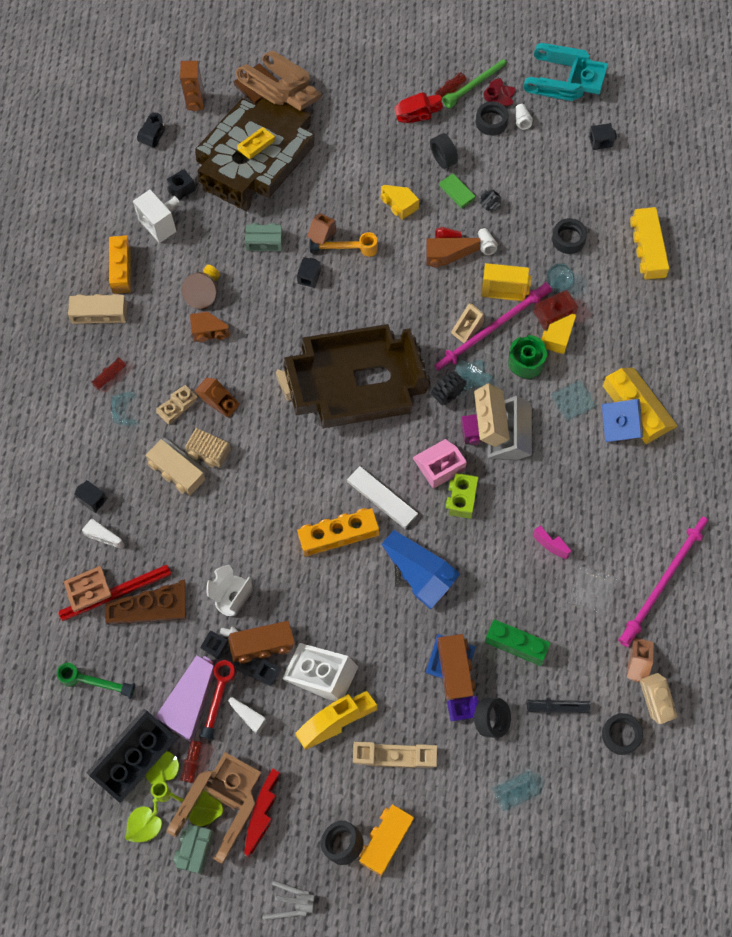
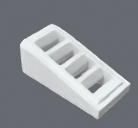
M90 519L82 529V532L88 538L121 549L125 546L118 536L94 519Z
M230 697L228 701L231 707L253 732L259 735L267 723L265 717L235 698Z

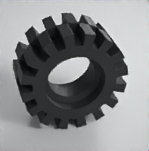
M453 371L445 375L443 379H440L439 383L435 384L431 395L442 406L447 405V403L456 399L457 395L461 394L460 392L464 390L467 383L457 372Z

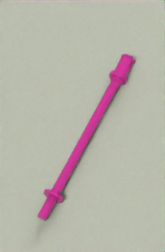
M544 282L537 289L531 290L525 300L453 352L446 350V357L434 365L435 369L439 371L450 362L457 364L458 356L530 304H538L541 301L540 299L552 292L551 286Z
M702 516L694 529H687L686 533L689 537L635 619L627 622L625 631L618 639V642L623 646L629 647L635 636L640 634L642 631L641 623L694 542L703 539L701 531L708 522L706 517Z

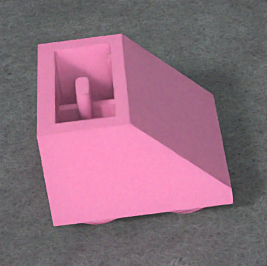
M446 439L413 457V460L433 489L455 477V473L460 474L466 470V460L458 448Z

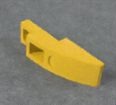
M367 691L353 698L348 694L328 705L309 719L295 733L296 737L304 749L307 750L342 733L341 727L376 711L377 704Z

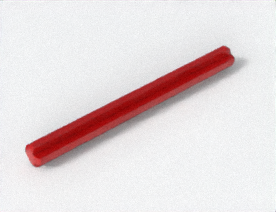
M164 565L110 588L111 597L74 612L72 606L59 610V617L62 621L68 620L171 575L168 565Z

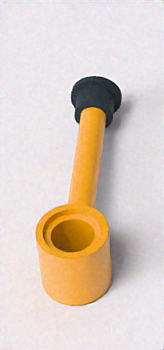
M366 232L361 235L359 241L325 242L322 245L314 243L310 239L309 248L310 253L312 251H319V249L360 248L364 256L371 257L378 252V242L375 234Z

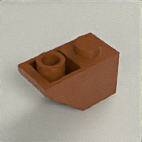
M319 213L313 218L307 237L312 239L314 243L323 245L336 233V220Z
M211 313L190 314L191 332L194 342H206L209 339L222 340L230 337L228 325Z
M205 378L195 390V393L206 404L227 418L240 405L217 379Z

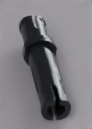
M546 698V700L528 699L527 712H546V714H551V712L590 713V701L551 700V698Z

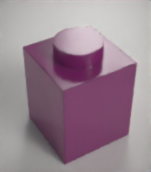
M477 414L461 416L460 424L464 443H470V445L481 443Z

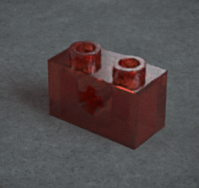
M565 290L535 304L533 313L545 330L549 328L550 324L571 314L576 315L578 306L568 290Z

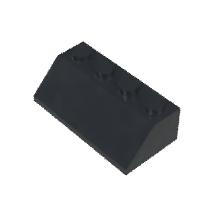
M143 709L86 773L114 799L121 803L175 742L177 737L147 710Z

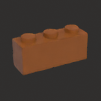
M181 61L180 80L187 110H204L205 92L199 62Z
M289 620L230 633L228 638L233 661L239 663H247L256 657L265 659L270 657L271 654L278 652L279 654L289 653L295 644Z
M463 634L437 638L446 700L473 696L476 688L474 679L470 678L469 671H472L471 659H467L466 651L469 650L467 638L464 639Z

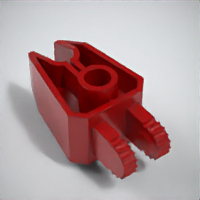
M421 92L401 100L394 107L398 122L413 123L430 120L432 113L443 109L442 97L438 94L427 97L426 93Z

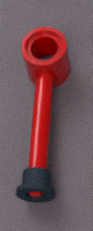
M226 660L218 662L214 667V675L218 680L206 726H203L201 734L198 735L212 740L215 739L213 738L215 732L213 728L226 683L233 681L237 675L236 667ZM225 666L230 667V674L227 677H222L221 669Z

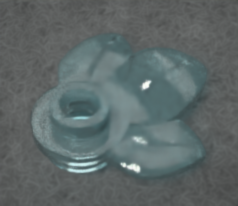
M461 359L457 363L456 372L464 380L470 381L466 384L464 390L472 389L474 386L482 387L491 380L492 375L483 373L484 366L482 360L468 364Z

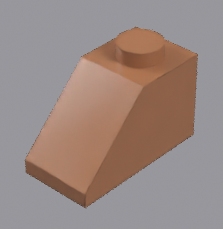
M639 638L633 639L627 666V678L640 682L639 680L650 675L653 665L654 642Z

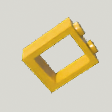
M485 263L481 297L514 301L525 300V295H529L532 275H529V268Z

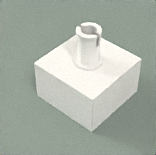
M148 190L133 200L139 221L159 243L176 232L171 212L180 207L181 203L175 196L163 204L151 190Z

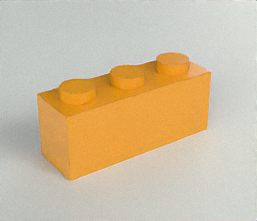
M127 235L109 237V285L113 294L131 293V246Z
M393 804L390 808L386 807L380 816V819L383 821L379 827L375 826L369 835L372 840L368 846H363L359 855L361 858L359 863L381 877L414 821V817Z

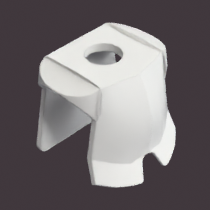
M230 565L222 566L214 571L216 579L214 581L208 580L207 596L215 601L216 608L222 614L232 617L238 615L253 592L251 577H248L246 580L242 577L234 576ZM233 592H238L233 601L231 602L229 600L230 594Z

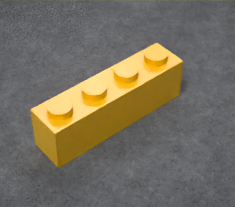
M656 207L635 209L633 216L630 217V225L635 230L633 239L638 245L636 254L637 258L641 260L640 273L644 274L645 280L666 278L669 265Z

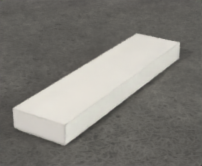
M360 466L347 479L351 486L404 529L418 516L415 510Z

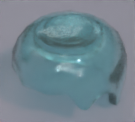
M557 263L548 270L547 283L554 292L565 293L571 290L575 284V276L568 265Z

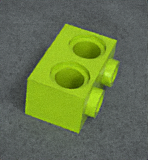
M455 473L454 480L450 479L449 491H452V495L447 497L446 509H449L448 515L472 518L478 477ZM466 485L468 488L462 490L458 486ZM457 502H461L465 506L459 508L455 504Z

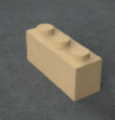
M79 294L69 296L68 316L72 324L126 323L127 302L124 295L95 294L94 296H85Z
M488 383L474 391L479 436L481 441L496 447L510 440L504 392Z
M162 439L146 454L148 466L154 471L158 469L162 473L161 476L167 482L172 481L175 483L176 489L182 494L186 492L190 496L206 480L202 471Z

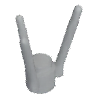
M276 881L272 882L274 886L298 894L296 898L276 896L275 900L296 903L295 909L299 910L263 915V920L306 916V913H312L314 895H310L309 891H302Z

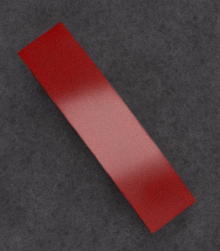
M272 768L252 812L244 852L249 858L272 823V819L267 814L277 797L271 791L281 777L280 772Z

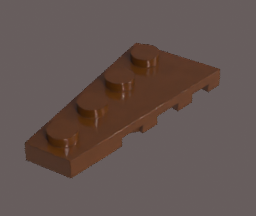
M185 579L180 580L178 583L167 584L152 591H144L133 597L128 596L105 603V623L112 625L186 620Z

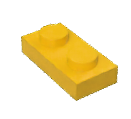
M262 127L239 143L237 149L247 158L251 159L275 142V136Z

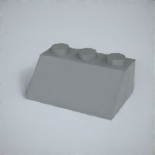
M519 396L506 399L505 408L510 440L496 447L488 444L489 459L518 460L532 455V403Z

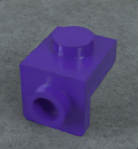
M477 695L447 701L450 721L474 718L475 708L479 702Z

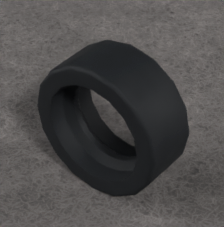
M491 101L482 104L477 109L476 127L485 135L494 136L501 134L507 128L508 110L499 102ZM486 113H496L502 117V121L498 124H488L483 121L482 116Z
M442 133L430 139L432 154L441 168L446 169L458 162L456 148L447 134Z
M567 218L559 221L554 227L552 236L554 247L565 254L579 252L586 242V227L577 219ZM566 229L574 230L580 235V240L574 243H567L559 237V233Z
M483 698L478 702L474 713V723L479 734L489 738H500L508 732L511 724V711L505 700L501 698ZM492 708H494L496 717L493 728L490 723Z
M618 713L610 717L604 724L602 739L605 746L611 752L617 755H627L640 746L643 739V729L640 722L634 716ZM625 722L633 728L635 738L630 745L619 746L614 743L610 736V730L615 723Z
M347 821L332 823L326 828L321 838L322 852L328 859L338 865L352 863L359 857L363 849L364 840L362 833ZM344 832H350L352 838L348 848L340 854H335L333 852V845L336 838Z

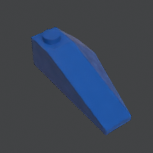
M395 530L381 544L393 563L402 572L404 580L408 581L415 597L429 609L433 608L460 576V573L446 561Z

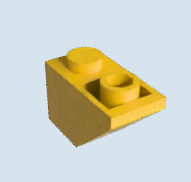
M390 185L381 186V200L385 204L388 203L395 216L398 215L403 220L419 209V199L409 188Z

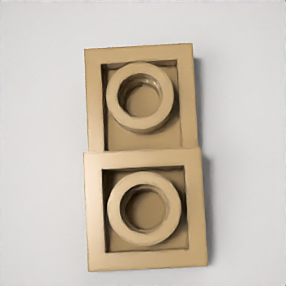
M184 385L171 394V399L156 408V413L169 425L197 400V396Z

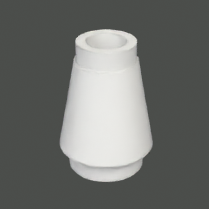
M524 104L517 105L516 125L522 130L530 128L533 118Z
M483 228L479 230L481 252L485 255L494 254L497 251V242L488 229Z

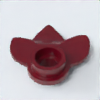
M498 78L490 82L489 87L484 91L483 97L487 102H499L508 107L514 103L511 97L515 94L516 88L504 86L502 79Z

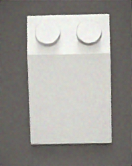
M299 643L282 679L323 698L337 701L346 695L358 666L349 656Z

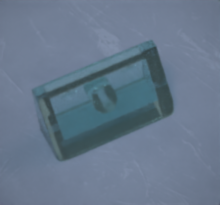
M529 770L491 788L502 811L540 793L534 776Z

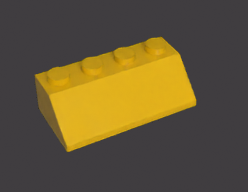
M620 368L606 376L603 387L614 402L640 399L644 435L641 439L645 444L652 442L678 426L635 368Z

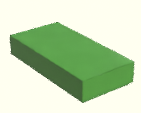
M451 174L439 183V186L461 209L475 200V195L454 174Z

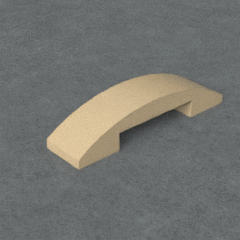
M354 742L353 764L400 768L437 767V745L404 746L374 744L373 742Z

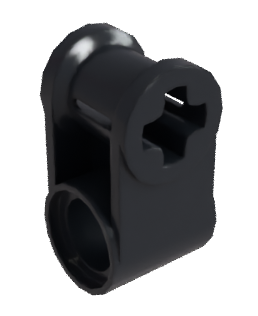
M155 112L148 116L138 132V142L153 148L157 146L159 139L166 129L161 114Z

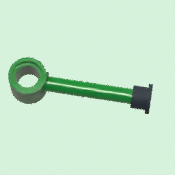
M63 663L57 669V678L67 687H72L78 682L121 692V695L128 696V699H132L135 691V683L119 684L84 675L72 663ZM67 671H73L71 678L64 679Z

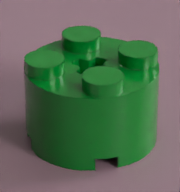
M533 335L516 338L510 346L508 357L509 369L521 378L533 379L543 371L547 358L544 342Z

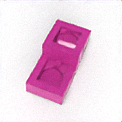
M541 525L534 529L533 537L543 547L561 558H569L571 550L560 536L552 540Z

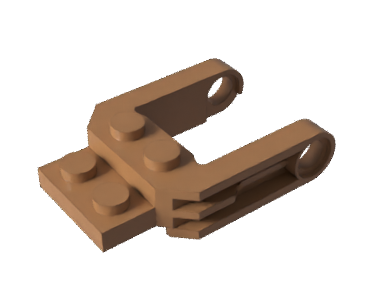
M269 51L264 54L262 61H264L268 69L282 78L279 82L273 81L248 64L236 70L237 79L242 84L274 104L283 105L284 102H287L301 111L321 99L322 93L309 86V73L275 51ZM269 56L273 58L274 64L270 63ZM243 70L247 72L248 78L243 75Z
M224 752L215 770L198 775L172 819L167 833L175 838L179 835L201 795L206 791L209 796L234 810H239L223 838L221 847L215 857H213L214 860L223 864L253 812L255 804L251 791L261 772Z

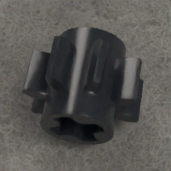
M485 189L480 195V204L485 210L490 211L494 209L496 211L501 206V196L494 189L490 191Z

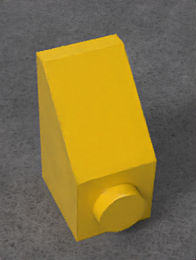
M575 314L550 324L548 331L544 330L541 340L544 342L547 350L561 354L565 353L574 325Z

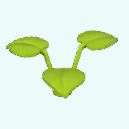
M168 751L146 773L147 780L153 784L151 794L155 797L153 799L154 812L149 807L143 806L136 808L130 814L125 835L127 841L135 843L146 842L159 834L162 828V821L156 816L158 813V802H167L170 798H174L181 803L184 801V799L172 793L170 787L166 784V780L174 779L179 771L177 758ZM205 791L188 819L196 826L209 825L222 815V804L217 799L209 796Z

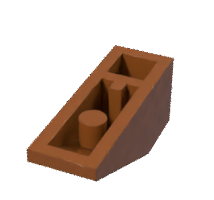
M426 238V266L434 268L445 266L480 250L481 239Z

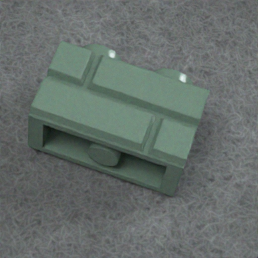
M252 223L251 225H246V251H282V225L270 223L269 225Z
M190 824L187 825L186 829L183 828L180 835L181 849L176 850L173 860L176 863L175 867L202 875L214 832Z

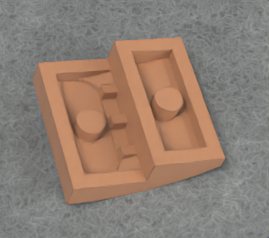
M101 566L63 581L74 612L112 596Z

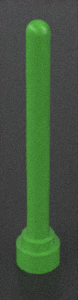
M502 59L457 92L445 95L442 98L443 104L448 109L454 107L460 97L503 68L507 61Z

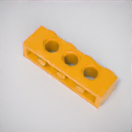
M362 508L350 515L345 513L336 519H324L315 525H304L297 532L304 557L379 536V527L373 509ZM360 523L362 526L360 528H353L352 524ZM336 528H340L343 530L340 534H335L333 532V530ZM319 533L324 535L322 539L314 538Z

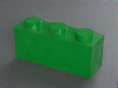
M493 619L485 639L486 644L538 666L542 665L551 643Z

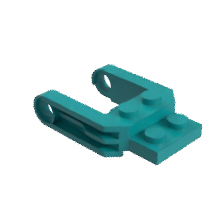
M547 43L536 45L534 57L537 60L572 66L568 82L543 77L525 78L523 89L526 92L568 101H574L582 97L584 92L601 93L608 63L592 61L586 50Z

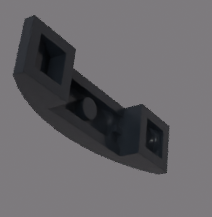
M211 630L200 649L219 661L226 660L231 662L237 671L270 687L281 670L280 667L258 657L252 658L247 663L234 662L228 639Z

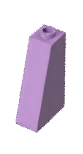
M197 655L155 716L161 724L191 743L194 740L214 678V662L205 656L200 658Z

